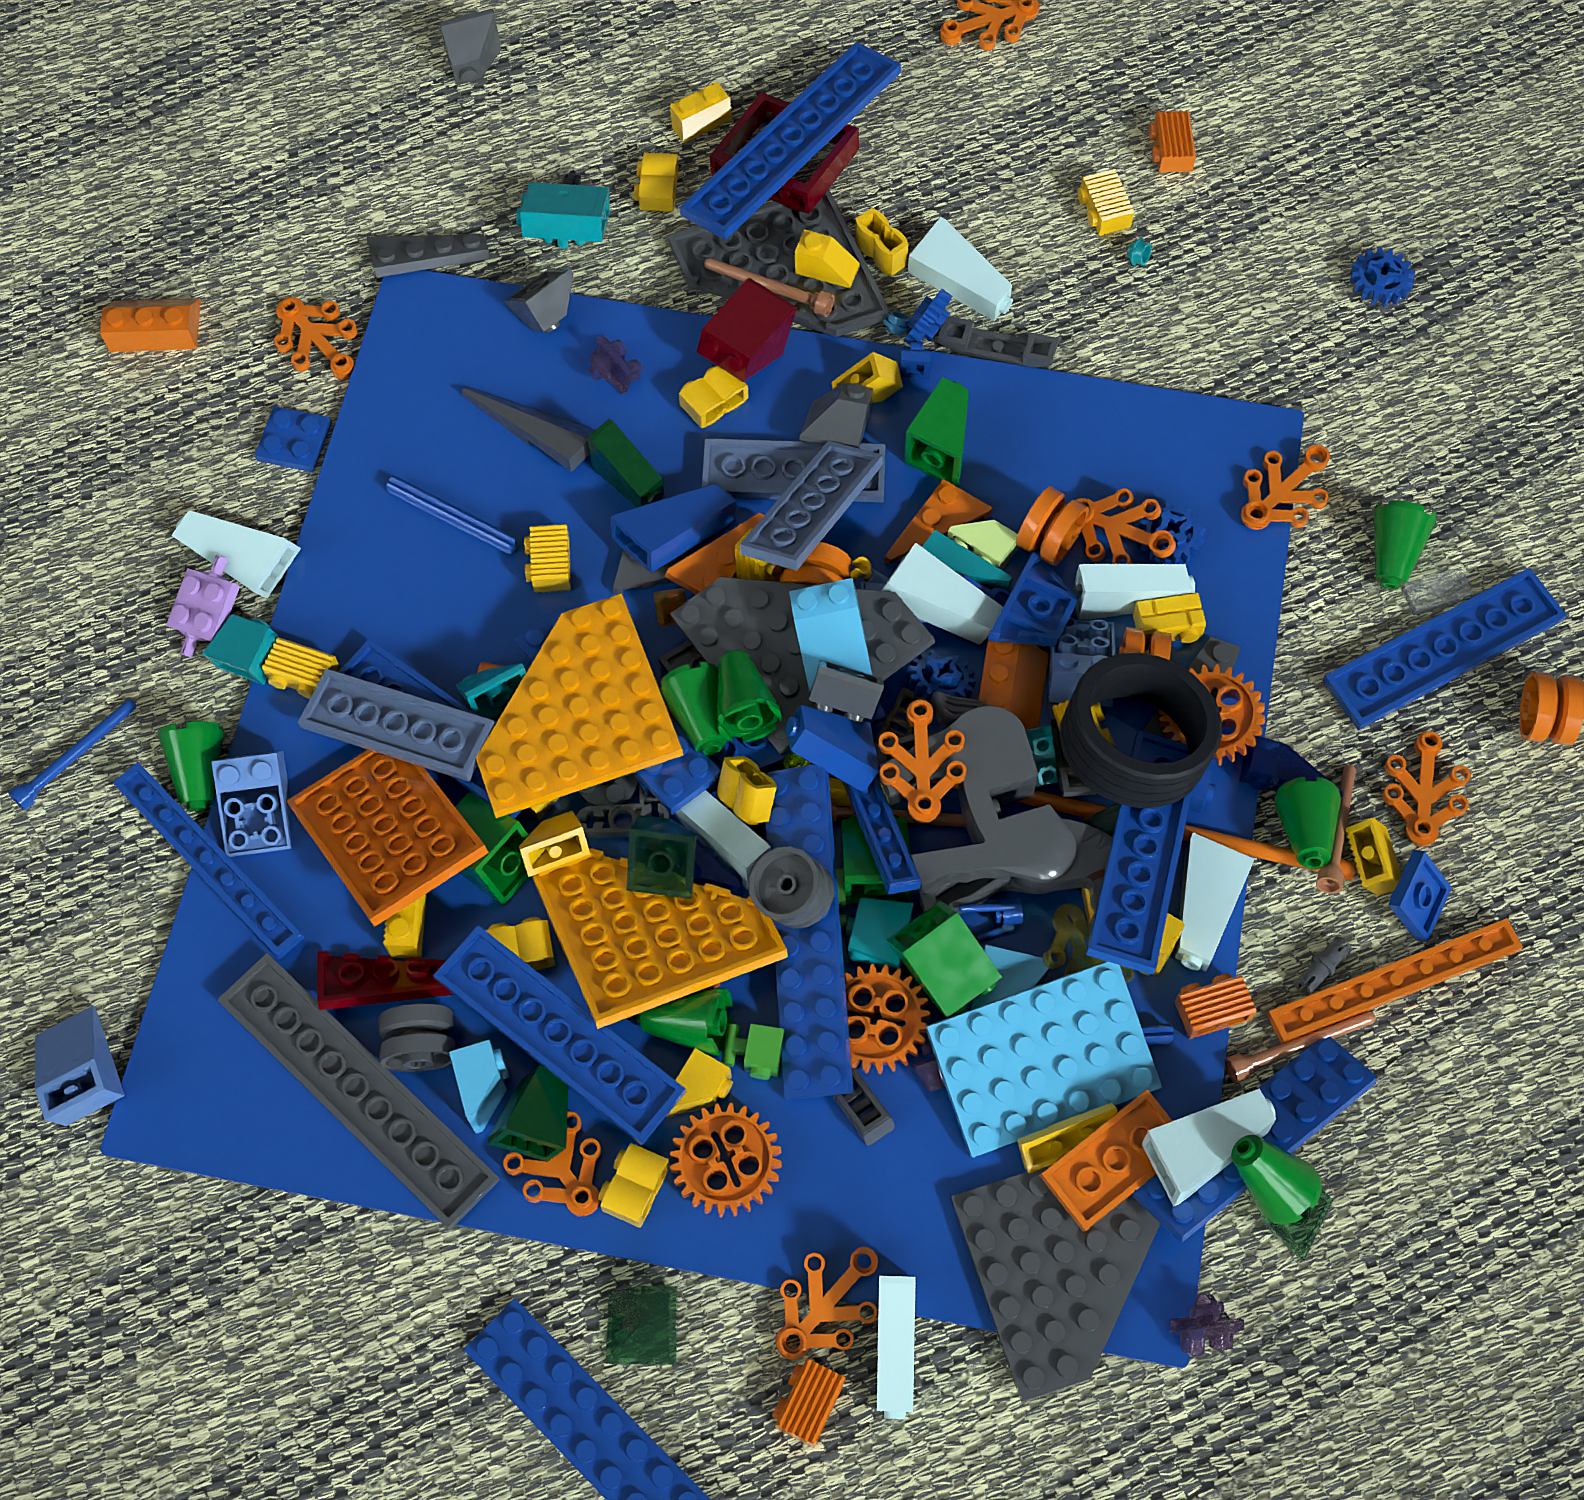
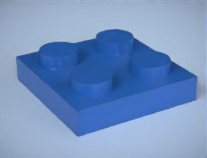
M273 406L254 455L256 460L314 472L332 424L331 419L326 416Z
M1413 850L1403 868V873L1397 887L1391 894L1388 905L1415 940L1428 942L1452 887L1425 851Z

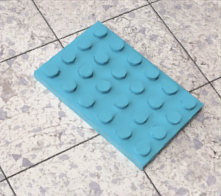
M1108 961L925 1026L969 1156L972 1158L1017 1142L1019 1138L1048 1128L1050 1125L1078 1114L1081 1115L1111 1102L1113 1105L1120 1104L1136 1098L1147 1089L1149 1092L1162 1088L1120 965Z

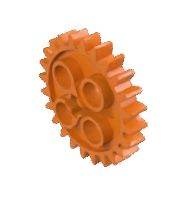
M1219 664L1215 665L1213 672H1208L1206 665H1202L1200 674H1197L1194 669L1190 668L1189 672L1194 674L1207 687L1210 694L1214 689L1218 691L1216 703L1222 719V728L1229 727L1234 730L1230 735L1222 734L1217 752L1213 758L1216 759L1218 765L1222 764L1223 756H1227L1231 762H1234L1236 751L1245 756V744L1254 747L1256 745L1254 736L1262 735V727L1259 725L1265 724V715L1260 713L1264 712L1265 704L1258 702L1261 699V692H1252L1254 689L1253 681L1243 684L1244 673L1233 677L1232 667H1229L1225 673H1220ZM1226 698H1234L1238 702L1234 705H1226L1222 701ZM1159 709V714L1163 715L1159 718L1160 726L1166 727L1163 729V737L1187 744L1179 726L1165 712Z
M871 964L867 974L864 973L860 966L857 967L858 977L855 978L849 973H845L847 980L845 984L847 1013L851 1011L861 1015L848 1016L849 1030L855 1025L865 1028V1032L860 1038L852 1039L849 1037L852 1069L856 1068L859 1063H862L863 1071L867 1074L871 1065H875L878 1074H882L883 1065L888 1064L893 1072L896 1071L895 1061L900 1060L901 1063L907 1066V1053L916 1057L919 1055L914 1045H926V1040L920 1033H927L925 1026L928 1024L922 1021L930 1019L931 1013L930 1011L921 1010L929 1005L927 998H918L923 992L922 987L917 986L911 989L914 982L913 977L909 976L902 981L901 969H897L893 975H890L889 967L886 964L881 973H877L874 964ZM862 993L872 996L868 1005L858 1006L855 1004L856 997ZM900 999L904 1001V1008L899 1012L889 1011L887 1007L892 1000ZM876 1013H880L883 1020H878L876 1025H872L870 1018H875ZM891 1021H904L906 1022L905 1026H897L895 1023H892ZM893 1031L898 1034V1039L894 1044L885 1045L881 1042V1037L886 1032Z
M717 1103L715 1104L714 1114L711 1115L705 1108H702V1119L698 1120L691 1115L689 1118L692 1127L680 1126V1132L684 1139H673L674 1145L680 1149L670 1152V1158L679 1161L670 1166L671 1173L681 1174L674 1180L675 1186L686 1185L681 1192L682 1197L687 1198L693 1194L692 1207L694 1208L704 1202L705 1214H709L714 1206L718 1208L719 1217H723L725 1208H730L733 1216L736 1217L738 1206L741 1205L749 1213L751 1212V1200L762 1205L763 1199L760 1193L763 1191L767 1194H772L773 1189L768 1181H779V1175L772 1171V1169L782 1168V1161L773 1158L781 1154V1147L771 1146L777 1140V1134L771 1133L766 1135L770 1128V1123L767 1121L758 1125L760 1118L758 1112L754 1113L750 1118L747 1117V1106H743L739 1113H734L733 1103H729L727 1111L722 1112ZM737 1130L744 1135V1138L737 1144H731L725 1139L727 1133ZM714 1132L718 1134L727 1157L731 1158L732 1168L741 1183L740 1187L734 1186L726 1164L721 1162L719 1149L711 1136ZM700 1145H708L713 1149L711 1155L703 1159L696 1157L694 1151ZM746 1161H753L759 1167L754 1174L745 1175L739 1170L741 1164ZM713 1176H723L727 1180L725 1187L714 1190L708 1186V1182Z

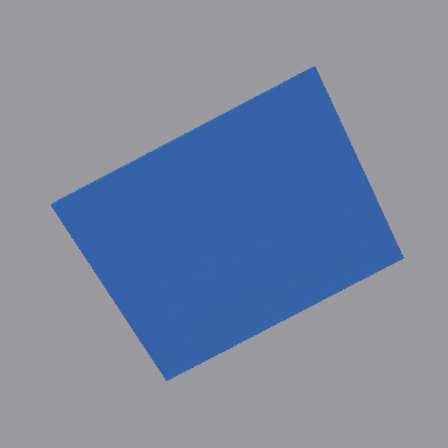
M427 270L384 276L296 544L301 549L288 568L270 628L280 638L336 656L340 669L368 639H371L464 705L456 684L462 682L464 678L471 674H477L481 661L501 666L522 663L527 672L532 662L515 645L514 638L562 604H565L572 610L615 596L613 594V585L623 548L611 538V517L617 513L637 507L593 469L589 455L572 472L532 442L527 445L465 399L462 394L463 388L470 387L595 430L610 418L662 477L664 494L661 500L702 488L705 439L801 441L799 440L800 433L811 403L833 390L831 384L833 380L872 352L896 361L900 372L901 350L910 351L911 348L790 329L783 355L744 381L748 385V399L736 409L725 413L713 424L700 428L680 406L679 392L687 382L703 378L710 367L717 366L696 352L702 328L713 316L570 293L567 315L559 320L560 325L555 330L545 333L532 331L504 302V300L524 286ZM922 350V352H931L929 379L901 377L903 384L901 389L882 402L871 403L870 417L861 442L866 444H885L884 503L852 502L820 542L838 547L846 552L852 561L861 556L865 557L870 561L871 568L888 578L891 577L901 561L892 562L889 565L884 562L885 555L941 483V481L904 463L906 431L942 377L950 381L959 382L969 390L962 467L958 488L992 507L990 517L986 519L981 517L971 523L996 520L1018 534L1029 510L1048 486H1052L1065 494V505L1069 501L1079 498H1086L1096 502L1114 495L1119 489L1127 488L1135 498L1131 508L1142 505L1147 499H1155L1161 508H1164L1166 501H1170L1172 507H1176L1178 502H1182V509L1185 511L1190 507L1194 508L1192 516L1200 515L1202 517L1200 525L1206 528L1203 535L1205 540L1196 557L1191 555L1188 563H1185L1180 558L1177 564H1186L1188 575H1192L1194 578L1195 593H1199L1206 627L1202 637H1199L1194 642L1182 643L1181 640L1172 641L1170 661L1179 664L1187 670L1210 637L1241 647L1232 676L1236 677L1238 674L1244 673L1243 684L1253 681L1254 689L1252 692H1261V699L1258 702L1265 704L1264 712L1260 713L1265 715V724L1259 725L1262 727V735L1254 736L1256 745L1252 747L1245 744V756L1236 751L1234 762H1231L1227 756H1223L1221 765L1217 764L1215 758L1211 760L1207 769L1212 771L1210 784L1215 785L1211 803H1204L1201 813L1188 810L1185 825L1253 840L1291 524L1289 522H1270L1267 527L1260 530L1250 529L1245 526L1240 515L1242 508L1249 501L1248 489L1243 485V478L1250 469H1256L1262 473L1263 479L1260 485L1261 500L1263 501L1269 495L1268 471L1263 467V459L1267 452L1277 451L1282 455L1283 460L1280 466L1281 482L1298 468L1304 413L1301 410ZM1268 459V461L1272 464L1277 463V461L1274 459ZM392 476H396L516 537L519 543L513 554H508L388 493L386 483ZM1254 477L1248 478L1251 482H1257V479ZM1129 496L1121 497L1120 502H1126ZM734 498L736 500L735 522L688 550L686 557L758 513L765 515L778 499ZM1278 503L1273 509L1292 510L1293 503ZM1116 506L1101 514L1111 517L1129 509H1121ZM1153 506L1148 507L1147 510L1152 512ZM1252 514V515H1251V516H1253L1254 518H1260V517H1259L1258 515H1256V514ZM1140 519L1128 524L1138 528ZM567 524L570 546L571 590L536 593L533 590L532 582H526L525 564L531 563V557L525 553L524 537L530 536V526ZM1156 524L1151 528L1152 533L1155 532ZM1094 525L1097 540L1102 543L1106 550L1103 560L1093 562L1088 558L1085 552L1087 545L1081 530L1075 543L1057 566H1052L1040 559L1039 564L1048 573L1054 571L1062 579V582L1073 590L1080 564H1112L1113 554L1105 529ZM1190 533L1187 535V543L1191 540ZM1120 535L1124 550L1132 559L1133 564H1160V557H1155L1152 560L1149 559L1150 550L1142 551V544ZM1019 546L1017 552L1002 570L1013 577L1010 594L1032 552H1028ZM1039 548L1038 550H1036V551L1033 552V553L1037 554L1039 557H1040V548ZM1100 548L1093 549L1091 555L1098 554ZM1127 559L1119 560L1118 564H1126ZM1167 559L1165 564H1172V562ZM736 571L732 578H737ZM863 577L859 580H853L855 589L861 588V582H864ZM675 582L668 584L659 583L654 587L642 589L641 586L623 590L624 594H622L660 689L662 687L660 682L667 674L660 666L658 658L689 640L674 622L670 613L696 595ZM1074 608L1070 618L1078 620L1076 609ZM1133 614L1098 618L1106 622H1114L1116 654H1118L1119 648L1122 646L1126 627L1136 628ZM923 622L922 624L935 639V643L923 651V653L929 656L930 650L934 649L937 655H941L942 651L945 650L947 651V656L958 655V662L967 661L969 663L967 670H974L973 679L976 680L970 699L979 700L988 636L979 645L928 622ZM1050 646L1043 648L1044 651L1049 653L1039 727L1049 725L1047 695H1049ZM911 661L883 681L884 688L879 702L885 712L886 721L871 726L875 745L878 744L879 737L884 732H892L898 738L914 733V727L907 721V708L911 702L919 699L924 700V697H914L915 689L907 687L909 680L906 679V675ZM268 679L265 685L252 681L227 758L283 750L289 799L368 750L302 729L297 722L310 699L301 696L292 688L278 689L269 684ZM1126 697L1114 698L1112 707L1101 706L1104 716L1106 714L1112 715L1140 731H1143L1158 710L1154 705ZM1226 698L1222 702L1226 705H1234L1238 701L1234 698ZM919 707L914 712L917 715H924L926 710ZM934 708L932 722L927 726L928 734L939 733L947 728V726L939 724ZM1222 728L1223 735H1230L1234 732L1232 728ZM799 756L765 770L763 773L796 768L798 765L808 766L814 764ZM425 768L455 807L469 792L475 795L449 775ZM829 773L830 778L835 777L834 775ZM609 781L603 782L602 784L607 785ZM930 782V789H932L936 784ZM1058 782L1035 787L1034 789L1063 796ZM952 787L940 799V813L962 814L958 789ZM639 789L635 797L627 804L640 803ZM576 791L560 797L540 820H537L524 809L515 819L520 822L530 835L542 821L569 811H573L576 816L579 810L588 805L583 801L579 792ZM717 791L710 793L721 804H723V802L718 798L716 794ZM215 793L204 831L225 852L217 795ZM1098 793L1096 795L1067 797L1119 809L1120 805L1102 797ZM903 797L899 803L889 806L892 810L908 811V800ZM926 800L918 803L922 809H927L931 806ZM1017 802L1000 806L1002 818L1039 808ZM651 805L652 819L649 820H651L652 825H658V821L661 819L658 814V805ZM289 807L291 849L229 858L293 923L305 938L279 960L191 867L121 1082L125 1096L115 1101L100 1151L106 1157L442 1223L217 1001L226 990L266 953L316 1001L317 950L329 951L330 956L344 957L345 953H357L359 958L377 959L378 955L390 956L382 943L385 940L383 935L386 933L383 929L386 928L384 923L387 920L375 927ZM726 807L728 810H730V811L735 815V813L733 812V809ZM1056 812L1061 819L1084 823L1113 836L1115 828L1113 824ZM619 814L614 819V824L619 828H625L632 822V818L628 814ZM670 814L669 828L661 835L600 839L586 838L588 848L603 851L604 856L617 860L623 857L645 864L647 869L662 873L663 870L686 876L688 881L704 886L705 883L729 889L731 894L747 899L750 896L749 890L674 815ZM604 815L605 828H610L608 815ZM588 817L586 822L587 828H593L595 823L594 817ZM837 819L836 822H832L836 869H843L841 820L845 819ZM765 822L758 823L757 825H747L767 842ZM907 824L910 855L973 845L965 827ZM1182 841L1167 912L1178 919L1185 852L1189 843L1186 841ZM459 872L425 894L427 897L421 958L447 960L478 925L484 930H488L491 925L497 923L516 926L521 924L524 919L530 917L548 920L555 965L536 971L590 1013L531 876L504 906L492 899ZM1248 876L1206 972L1201 969L1196 971L1185 967L1180 960L1175 958L1176 946L1159 975H1145L1138 970L1120 965L1140 1025L1171 1024L1173 1027L1174 1040L1172 1043L1148 1045L1162 1088L1150 1093L1172 1121L1220 1104L1229 1028L1189 1039L1176 1008L1175 1000L1178 994L1181 993L1180 989L1189 984L1199 983L1200 987L1212 984V979L1226 973H1230L1231 977H1236ZM1082 888L1052 891L1045 894L1003 891L991 897L1019 898L1022 904L1023 922L1022 924L1014 925V932L1002 933L979 942L983 950H985V945L1050 959L1051 965L1048 975L1041 984L1104 962V960L1086 955L1090 936ZM919 889L911 890L910 903H914L911 922L922 914L919 905L921 896ZM859 904L845 905V908H839L840 914H846L847 923L849 917H856ZM992 911L959 914L974 937L1001 926L1000 923H994ZM841 927L844 976L845 973H849L853 978L858 977L857 967L859 966L865 974L869 973L870 965L855 962L848 958L850 937L845 936L847 927ZM392 958L395 961L408 960V958ZM901 960L899 968L902 971L901 980L903 981L907 977L912 976L914 982L911 989L920 986ZM775 962L723 981L719 987H714L727 988L731 994L733 1007H727V1017H733V1024L741 1026L739 1038L748 1039L750 1024L780 1028ZM876 968L877 973H881L882 970ZM923 990L918 998H927L929 1005L921 1010L930 1011L931 1018L922 1022L929 1025L946 1019L947 1017L938 1010ZM862 993L856 997L855 1004L858 1006L868 1005L872 996ZM455 995L327 1009L379 1062V1047L385 1041L379 1035V1015L390 1008L410 1004H436L452 1009L455 1030L449 1037L454 1039L456 1050L486 1040H490L494 1050L500 1048L510 1078L504 1079L507 1090L484 1130L477 1134L466 1118L452 1064L443 1068L421 1072L389 1070L500 1179L455 1226L779 1290L785 1280L796 1279L800 1282L802 1286L801 1294L809 1295L808 1272L804 1267V1260L808 1254L818 1252L823 1255L826 1262L822 1271L823 1296L851 1266L850 1257L852 1253L859 1247H869L878 1256L877 1269L869 1276H860L839 1300L840 1302L859 1305L863 1301H871L879 1309V1276L915 1277L916 1317L996 1332L950 1198L953 1195L1027 1171L1024 1168L1018 1142L973 1158L969 1156L927 1033H920L925 1038L926 1045H914L919 1055L916 1057L910 1053L906 1054L907 1066L901 1063L900 1060L895 1061L896 1071L893 1072L888 1064L883 1065L882 1074H878L875 1065H871L867 1074L863 1071L862 1063H859L855 1068L891 1115L895 1125L891 1132L870 1146L865 1144L832 1096L792 1101L785 1100L782 1056L778 1077L770 1076V1079L762 1080L753 1078L749 1072H745V1056L736 1055L734 1066L730 1067L732 1076L730 1080L733 1081V1085L724 1099L719 1097L715 1104L718 1103L721 1111L726 1112L729 1103H733L734 1113H739L743 1106H747V1117L750 1118L754 1113L758 1112L760 1116L758 1125L767 1121L770 1123V1128L766 1135L771 1133L777 1134V1140L771 1146L781 1147V1154L773 1158L782 1161V1168L772 1169V1171L779 1175L778 1182L768 1181L773 1189L772 1194H767L763 1191L760 1193L763 1199L762 1205L751 1200V1212L749 1213L742 1205L738 1206L736 1217L733 1216L730 1208H725L723 1217H719L718 1208L714 1206L709 1214H705L704 1202L694 1208L692 1207L693 1194L687 1198L682 1197L681 1192L686 1185L675 1186L674 1180L681 1174L671 1173L669 1167L643 1225L639 1228L603 1212L600 1206L602 1201H600L598 1208L592 1214L576 1216L563 1203L549 1201L531 1203L526 1200L523 1194V1186L529 1180H538L542 1183L543 1187L566 1188L559 1178L524 1173L516 1176L508 1174L503 1166V1160L507 1154L514 1151L488 1144V1137L521 1079L541 1064ZM900 999L892 1000L888 1004L887 1009L891 1012H899L904 1008L905 1002ZM973 999L968 1002L969 1006L965 1011L971 1010ZM850 1011L847 1013L849 1017L861 1016L856 1012ZM876 1013L875 1018H870L872 1025H876L878 1020H883L880 1013ZM636 1015L607 1025L609 1029L674 1080H676L694 1049L643 1032L641 1025L637 1024ZM891 1021L892 1023H895L897 1026H905L906 1022L904 1021ZM860 1025L853 1026L849 1030V1037L852 1039L860 1038L864 1034L865 1028ZM893 1031L886 1032L882 1035L881 1042L885 1045L894 1044L898 1039V1034ZM720 1051L721 1056H709L721 1062L723 1052ZM857 1084L853 1085V1090L858 1088ZM568 1087V1112L573 1111L577 1113L582 1122L581 1129L576 1134L570 1170L579 1180L583 1162L580 1145L588 1138L596 1139L601 1147V1155L596 1160L592 1183L599 1193L605 1181L611 1182L617 1172L613 1167L618 1153L621 1149L626 1151L630 1143L667 1158L670 1166L678 1163L679 1161L670 1158L671 1151L680 1150L674 1145L673 1139H684L680 1132V1126L683 1125L691 1128L689 1116L693 1115L698 1120L702 1119V1109L668 1118L665 1117L645 1143L641 1145ZM864 1095L849 1104V1106H854L866 1097ZM1135 1098L1114 1105L1117 1109V1112H1119L1122 1108H1124ZM715 1105L705 1108L710 1115L714 1114ZM870 1107L857 1117L860 1119L861 1117L872 1111L873 1107ZM567 1119V1128L576 1126V1119ZM733 1130L727 1133L725 1139L731 1144H737L742 1141L744 1135L740 1131ZM714 1132L711 1136L719 1149L721 1162L726 1164L734 1186L740 1187L741 1183L734 1173L731 1158L727 1157L718 1134ZM588 1145L584 1153L593 1155L597 1151V1147L595 1145ZM700 1145L695 1149L694 1155L702 1159L707 1158L711 1155L713 1149L708 1145ZM520 1154L523 1157V1159L543 1161L537 1158ZM512 1159L508 1167L510 1169L518 1168L520 1160ZM746 1161L741 1164L739 1170L745 1175H752L758 1170L759 1166L753 1161ZM713 1176L709 1180L708 1186L714 1190H719L725 1187L727 1180L723 1176ZM532 1186L528 1189V1195L531 1197L537 1196L540 1192L538 1186ZM581 1192L576 1196V1201L578 1203H585L589 1195ZM1160 1223L1105 1345L1103 1354L1183 1369L1188 1365L1206 1224L1181 1243ZM862 1254L858 1257V1264L863 1268L869 1267L871 1258L867 1254ZM815 1256L811 1257L808 1260V1265L812 1270H818L821 1267V1260ZM793 1283L787 1284L784 1288L785 1291L798 1292L797 1286Z

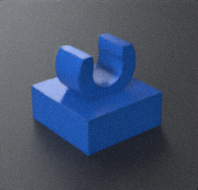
M911 341L910 351L901 350V377L929 379L931 352H922L923 342Z

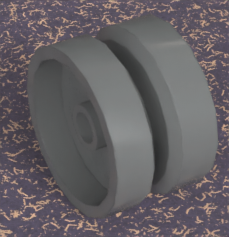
M791 846L778 847L765 853L754 865L749 878V894L755 907L765 916L793 929L806 928L820 921L829 911L834 898V882L829 870L805 851Z
M410 1004L390 1008L379 1015V1035L385 1039L379 1047L380 1064L383 1068L399 1072H421L443 1068L452 1064L449 1052L456 1050L454 1039L449 1037L455 1030L452 1009L436 1004Z

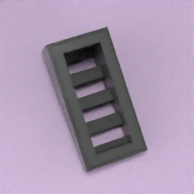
M853 1068V1085L857 1084L858 1088L853 1090L854 1093H849L844 1097L842 1095H833L832 1097L865 1144L870 1146L891 1132L895 1125L891 1115L857 1070ZM864 1095L866 1097L854 1106H849V1104ZM870 1107H873L872 1111H870L860 1119L857 1117Z

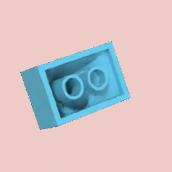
M850 578L789 591L809 692L811 691L820 660L872 675L853 579Z

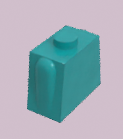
M231 614L202 655L222 671L265 685L267 677L262 667L273 648V644L276 642V638L279 636L268 624L258 618L248 620Z
M860 898L856 917H849L845 936L850 937L848 958L870 966L874 964L876 968L881 970L886 964L889 967L890 973L894 974L900 968L901 959L890 946L887 939L911 922L914 903Z

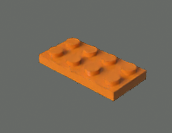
M1147 1089L1039 1174V1176L1082 1232H1084L1135 1192L1134 1190L1140 1188L1156 1175L1142 1146V1142L1148 1130L1172 1122V1119Z

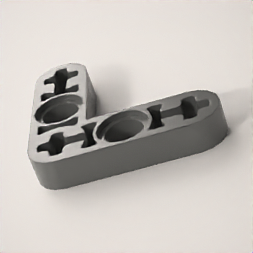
M639 784L640 803L587 806L579 810L576 817L583 827L585 838L600 839L661 835L669 828L670 813L655 796L646 794ZM651 805H658L659 818H661L658 821V825H652L651 820H649L652 819ZM619 814H628L632 818V822L625 828H619L614 824V819ZM604 815H608L610 828H605ZM588 817H594L595 819L593 828H587L586 822Z

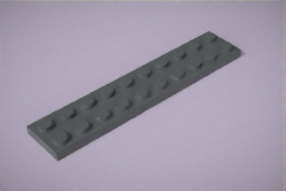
M268 953L217 999L260 1044L449 1230L500 1181L499 1177L388 1069L383 1068L380 1062L327 1010H319L317 1001Z

